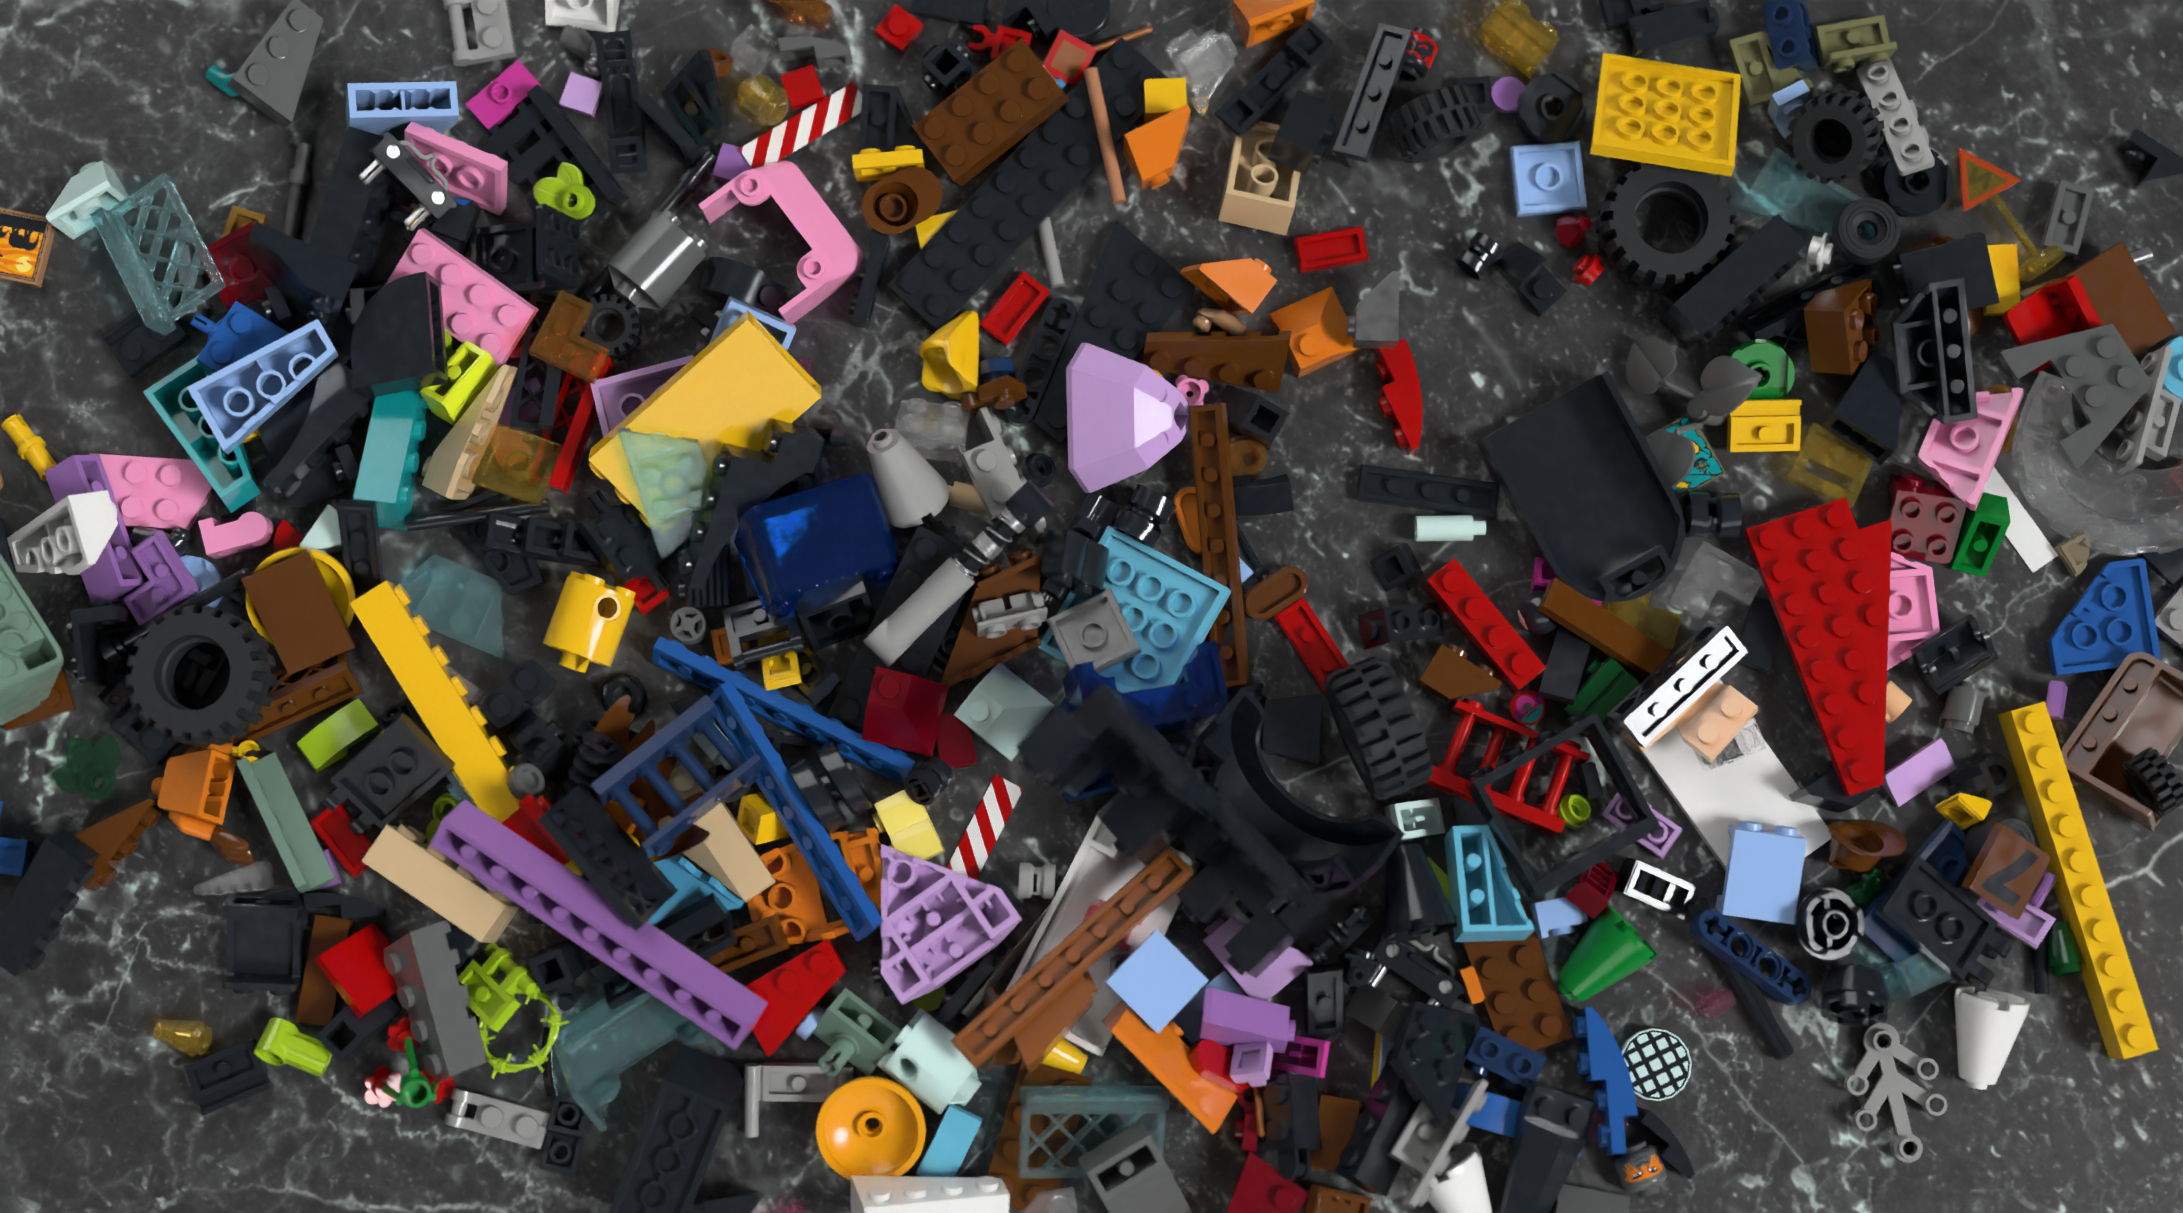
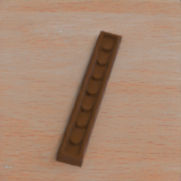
M1226 403L1189 406L1203 575L1231 590L1230 596L1208 632L1213 689L1250 686Z

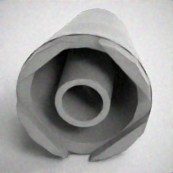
M880 429L871 436L867 444V451L882 511L889 523L900 528L914 527L922 524L921 518L927 514L932 513L934 517L940 513L950 496L946 480L897 430Z

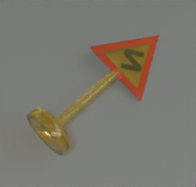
M1959 148L1963 212L1989 198L2031 256L2018 270V276L2022 282H2029L2058 264L2066 255L2063 249L2053 245L2038 252L1998 195L2003 190L2020 182L2021 179Z

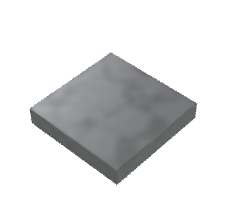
M1111 588L1046 619L1078 684L1142 652Z

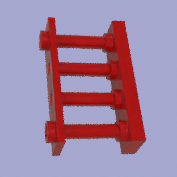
M1464 698L1463 702L1457 700L1451 705L1449 711L1461 717L1443 764H1438V767L1433 766V775L1428 782L1423 784L1476 804L1465 784L1471 781L1457 776L1459 771L1456 770L1473 723L1477 722L1494 729L1479 769L1490 763L1495 768L1507 735L1526 742L1525 751L1535 745L1533 738L1540 733L1484 711V705L1472 699ZM1567 740L1549 750L1548 752L1560 756L1543 803L1538 805L1537 808L1525 804V798L1522 797L1536 758L1516 770L1509 791L1500 794L1491 790V784L1486 786L1485 789L1499 814L1554 837L1561 834L1566 820L1557 817L1558 811L1555 809L1572 764L1574 762L1580 765L1587 762L1591 754L1582 751L1583 746L1572 740Z

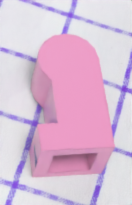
M247 512L241 515L238 520L221 524L220 521L212 517L198 521L206 555L214 559L264 546L273 539L275 534V527L272 521L257 512Z

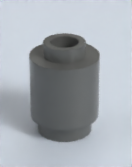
M1961 681L1957 686L1948 689L1942 717L1945 720L1944 729L1962 734H1973L1974 727L1979 726L1985 693L1979 691V684Z

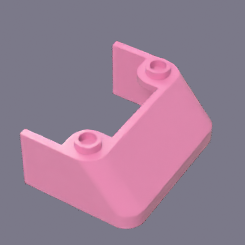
M779 161L742 172L698 205L706 221L711 224L739 202L747 206H757L771 196L812 248L810 252L800 259L797 265V275L806 289L778 309L782 319L793 324L857 277L861 262L865 260L862 250L799 168L792 162Z

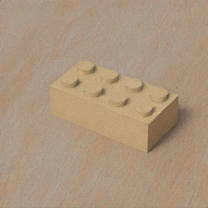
M402 823L399 827L386 825L362 859V862L479 942L496 943L520 907L501 892L487 889L471 872L461 865L454 863L452 859L431 845L426 844L424 841L427 836L411 825L407 827Z

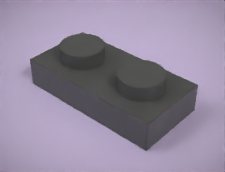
M2064 180L2056 183L2040 249L2071 258L2078 255L2095 189Z

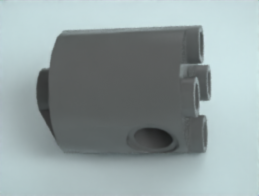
M667 209L659 213L652 211L642 227L630 236L607 263L614 289L635 307L662 310L686 282L695 267L706 258L704 251L708 245L695 233L688 235L678 226L681 224V221Z

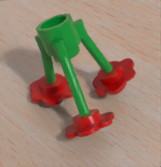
M410 1017L401 1018L397 1025H391L387 1030L389 1035L387 1046L391 1050L401 1049L403 1053H406L409 1074L401 1080L400 1073L396 1071L391 1072L386 1066H378L374 1070L373 1076H368L364 1080V1086L367 1088L364 1092V1099L369 1104L378 1103L379 1106L385 1108L390 1105L391 1100H395L397 1105L405 1103L410 1107L418 1108L425 1105L429 1100L433 1103H440L443 1097H451L453 1088L456 1087L455 1082L452 1081L454 1077L436 1084L433 1076H430L427 1070L418 1071L414 1047L419 1048L421 1045L412 1035Z

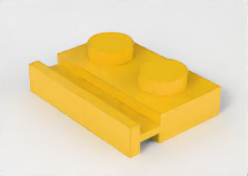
M911 145L898 146L895 148V151L881 152L880 149L869 148L861 150L860 154L852 155L853 170L857 182L882 180L901 169L911 166L925 168L922 149H915V146Z
M1746 399L1736 410L1728 415L1727 451H1800V405H1802V400Z

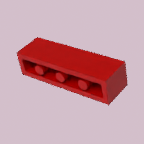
M1455 558L1422 585L1486 663L1498 673L1497 676L1512 694L1519 691L1546 669L1545 665Z

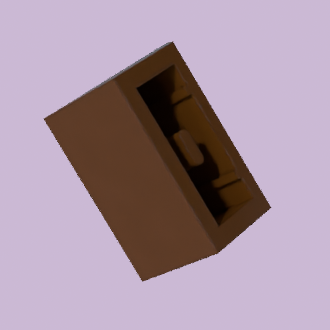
M1871 279L1860 280L1817 293L1804 308L1812 372L1852 375L1859 365L1865 361L1873 348L1879 344L1881 328L1876 323L1875 315L1877 295L1873 293Z

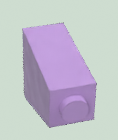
M1219 917L1204 929L1208 936L1202 941L1248 997L1268 1001L1304 971V967H1309L1314 963L1310 956L1292 947H1288L1257 978L1246 972L1240 975L1227 961L1231 955L1223 946L1246 924L1232 917L1224 922Z

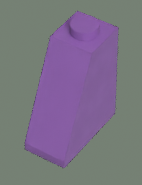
M1205 987L1200 1010L1198 1043L1209 1039L1227 1048L1234 1049V1045L1268 1041L1273 1048V1052L1285 1053L1288 1041L1294 1042L1295 1020L1289 1019L1290 1007Z

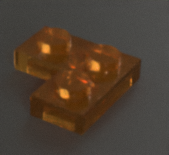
M560 290L529 349V355L591 384H595L610 355V350L580 336L593 311V304Z

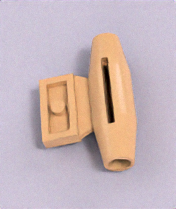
M1714 683L1645 748L1638 746L1625 728H1623L1620 735L1629 746L1642 753L1676 726L1683 742L1711 763L1758 712V706L1731 685Z

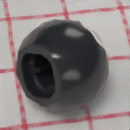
M1535 590L1528 593L1521 599L1518 607L1520 623L1527 631L1535 634L1549 633L1559 625V623L1537 610L1544 595V590Z

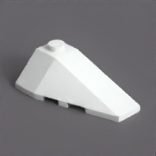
M108 490L69 495L9 536L7 542L16 572H49V574L66 573V575H76L94 565L118 525L117 509L110 499Z

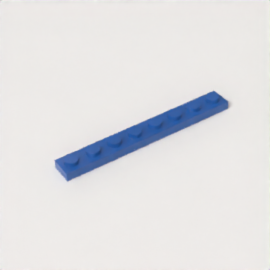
M660 636L653 647L652 664L711 693L719 685L731 680L737 691L743 696L745 704L752 713L805 739H810L811 742L819 746L832 741L844 758L903 787L905 779L913 771L915 761L910 759L905 752L899 749H890L882 744L862 740L863 733L859 734L847 728L840 720L831 717L826 718L814 712L809 705L803 702H794L783 697L776 689L767 691L766 687L751 681L744 673L739 671L732 672L720 666L716 660L709 656H700L687 650L682 643L676 640H667Z
M731 680L719 685L709 697L716 705L717 721L734 748L745 761L749 760L756 753L760 756L763 770L760 771L761 776L756 783L855 940L859 941L867 937L884 922L878 913L877 907L870 901L859 884L856 874L851 871L840 854L837 844L832 841L821 824L820 819L783 764L780 754L775 751L764 734L761 724L756 721L745 704L741 693L737 691Z

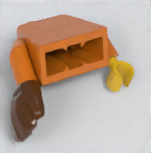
M252 740L243 741L239 746H233V742L220 746L210 744L209 747L193 745L183 755L171 757L166 763L164 776L153 780L151 790L153 795L158 798L157 804L159 808L169 811L170 821L182 833L210 841L212 847L221 857L237 865L249 867L254 863L252 851L249 850V843L217 825H223L237 761L233 757H240L242 759L247 757L245 755L248 751H260L261 749ZM254 756L247 757L251 763L259 760Z

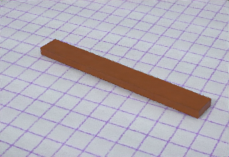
M1168 846L950 1040L951 1043L975 1070L978 1069L1194 875L1193 871Z

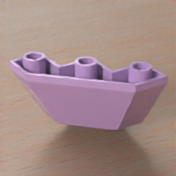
M1089 343L1080 344L1066 368L1068 469L1083 491L1091 493L1149 469L1179 444L1190 427V405L1180 390L1147 365Z

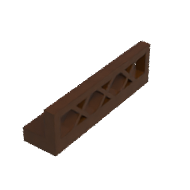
M345 651L291 675H288L285 668L271 673L277 676L276 687H269L272 689L269 691L268 696L273 697L270 708L263 705L259 711L263 715L262 720L257 725L250 723L247 726L249 733L241 738L230 737V742H233V746H239L243 741H254L363 693L361 682L350 667L348 652ZM339 659V663L324 669L328 662ZM304 674L299 681L290 683L294 677ZM221 696L212 699L211 705L215 703Z

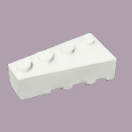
M851 1175V1213H1009V1192L1001 1178L992 1176L971 1178Z

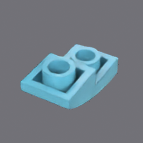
M949 1104L935 1130L930 1145L917 1167L916 1174L921 1177H955L983 1118L954 1104Z

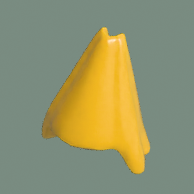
M976 311L962 312L920 345L919 353L924 361L922 384L927 390L941 392L947 397L960 400V397L967 393L978 391L979 317Z

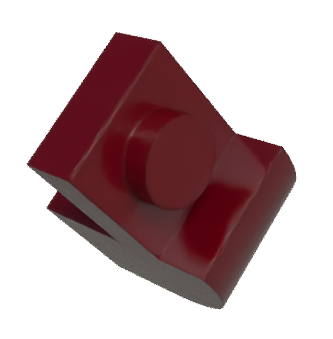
M943 712L935 742L938 745L940 759L945 761L951 770L978 765L974 740L968 727L956 716Z

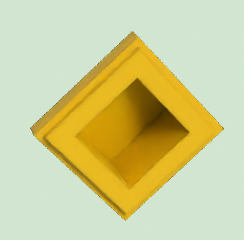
M1959 792L1936 804L1935 809L1947 820L1953 821L1961 830H1964L1984 820L1992 806V802Z

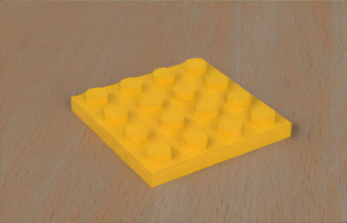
M1603 53L1590 154L1732 177L1735 167L1741 74Z

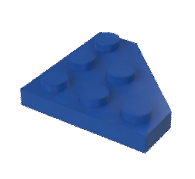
M2145 558L2109 562L2102 567L2047 640L2052 676L2118 669L2122 661L2134 652H2146L2161 660Z

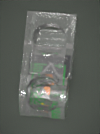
M1751 718L1711 763L1695 750L1694 752L1703 772H1706L1725 763L1729 764L1767 748L1755 719Z

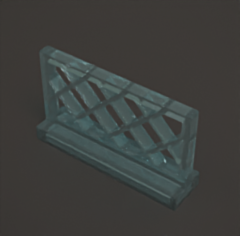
M165 172L110 210L100 207L90 214L146 327L166 336L177 329L174 324L175 321L226 287L170 175ZM164 187L167 195L163 207L152 205L155 193ZM132 208H140L135 226L127 225L122 215ZM149 211L161 213L156 231L145 229ZM171 215L179 216L181 219L177 235L165 233ZM143 234L154 236L149 254L141 253L139 250ZM164 238L175 240L170 258L159 256ZM185 242L194 244L196 248L191 263L180 261ZM157 262L168 264L163 282L155 281L153 277ZM178 266L190 268L185 286L173 284ZM199 270L208 272L212 280L210 284L201 290L194 289ZM170 291L183 292L179 305L170 310L167 305Z
M1020 1086L1022 1109L1018 1164L1019 1178H1088L1081 1164L1077 1167L1067 1168L1060 1159L1075 1145L1083 1154H1086L1088 1151L1079 1141L1093 1128L1106 1139L1104 1141L1106 1142L1131 1127L1143 1114H1156V1124L1149 1131L1152 1139L1155 1137L1154 1142L1163 1157L1166 1110H1169L1170 1095L1162 1086ZM1031 1114H1046L1053 1123L1037 1136L1030 1129ZM1052 1114L1061 1115L1056 1119ZM1072 1114H1082L1089 1122L1073 1137L1062 1124ZM1088 1114L1097 1115L1092 1119ZM1108 1114H1118L1124 1123L1108 1136L1098 1123ZM1124 1114L1132 1115L1129 1118H1127ZM1059 1127L1070 1140L1054 1154L1043 1142ZM1029 1135L1034 1139V1141L1030 1145ZM1040 1145L1051 1158L1041 1168H1028V1156ZM1057 1163L1061 1168L1052 1167Z

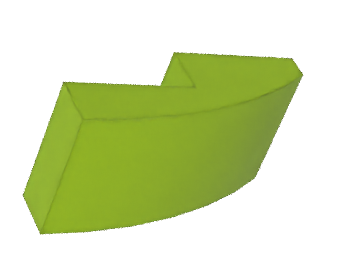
M358 698L312 729L297 742V746L318 773L347 756L348 748L378 732L379 725Z

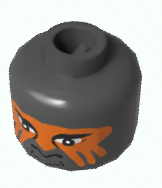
M1646 1141L1627 1145V1153L1618 1155L1614 1160V1166L1624 1191L1629 1193L1638 1192L1639 1198L1659 1192L1658 1185L1666 1180L1667 1172L1657 1147L1647 1145Z

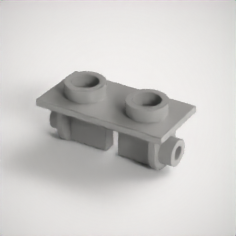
M1034 591L1009 596L1012 608L1009 610H1005L1002 598L978 603V607L972 608L974 622L981 621L977 623V637L986 635V638H997L1005 635L1007 630L1021 627V630H1032L1041 626V622L1047 621L1048 611L1047 607L1039 609V607L1044 606L1042 593L1035 594Z

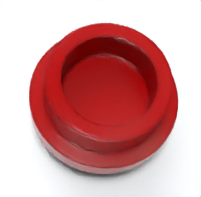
M1586 254L1581 257L1572 268L1575 272L1572 280L1576 284L1582 283L1585 287L1593 283L1605 267L1600 262L1601 258L1597 254L1591 257Z

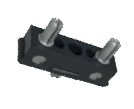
M388 132L378 137L379 142L366 153L373 162L359 175L360 180L365 178L378 165L363 183L369 184L383 171L418 206L404 220L406 226L410 224L408 226L409 229L413 230L427 216L433 222L438 220L448 210L457 207V201L447 192L448 181L435 168L434 164L437 159L431 153L423 155L409 141L403 140L399 142ZM404 146H407L421 160L431 159L429 162L430 170L443 183V186L407 151V149Z
M1384 933L1379 936L1380 942L1373 953L1375 954L1374 959L1382 963L1381 966L1384 965L1371 987L1376 988L1387 970L1390 969L1431 997L1427 1002L1429 1005L1437 1001L1434 1006L1440 1007V1005H1443L1445 1008L1451 1009L1458 996L1466 993L1465 986L1454 979V967L1438 956L1437 951L1439 948L1431 942L1427 946L1417 941H1410L1409 943L1422 951L1432 949L1433 958L1449 969L1450 975H1447L1404 946L1402 942H1389ZM1375 966L1370 974L1369 981L1367 982L1368 985L1370 984V982L1372 981L1380 967Z

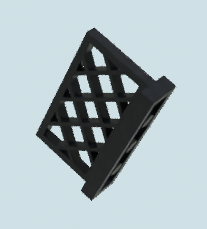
M582 782L537 819V822L635 931L640 929L678 891L652 860L645 856L643 850Z

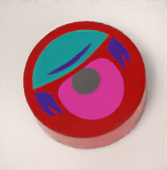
M1523 690L1511 698L1508 712L1511 719L1518 725L1531 726L1543 718L1545 702L1542 697H1539L1537 692Z

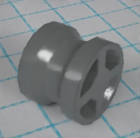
M683 607L672 615L670 629L679 641L687 645H695L706 638L709 624L706 617L699 610L693 607Z

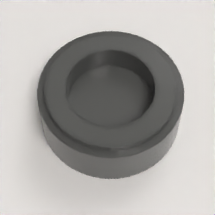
M522 763L508 774L507 786L511 794L522 801L529 794L540 795L545 788V779L542 772L534 765Z

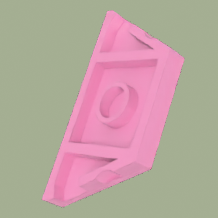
M2011 388L2009 393L1989 395V391L1975 392L1977 419L1941 424L1933 418L1918 453L1917 462L1970 510L1975 511L2023 397L2024 389Z
M99 454L125 527L135 528L136 526H142L152 529L173 530L175 527L180 526L190 531L198 518L200 508L207 504L213 494L211 493L213 487L193 460Z
M1891 552L1887 670L1912 656L1911 649L1940 632L1932 567L1917 561H1908L1903 556Z

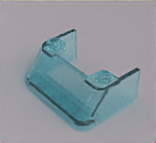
M629 983L616 990V994L626 989ZM649 992L640 995L613 1011L607 1005L605 997L569 1020V1024L562 1025L559 1028L558 1037L553 1044L572 1098L600 1132L607 1129L600 1107L613 1101L618 1095L621 1087L618 1074L677 1036L688 1046L701 1044L708 1040L719 1056L726 1052L721 1040Z

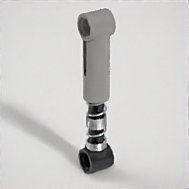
M1031 479L1005 503L1007 508L1003 510L1002 517L997 516L998 521L990 528L986 527V532L982 531L978 537L972 540L973 545L968 550L963 549L964 554L959 559L949 557L924 584L863 641L887 667L905 652L942 613L950 608L975 583L973 575H978V569L981 566L989 564V559L993 560L997 554L1003 551L1002 546L1006 542H1012V536L1016 532L1021 533L1025 528L1030 530L1055 506Z

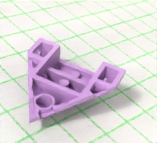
M881 844V918L884 921L881 924V974L900 1003L904 1004L938 989L993 950L1022 918L1001 888L982 883L961 873Z

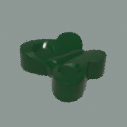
M1872 867L1870 870L1863 872L1860 881H1856L1855 884L1845 890V893L1853 902L1865 910L1873 902V898L1877 897L1886 888L1881 884L1882 876L1880 870Z

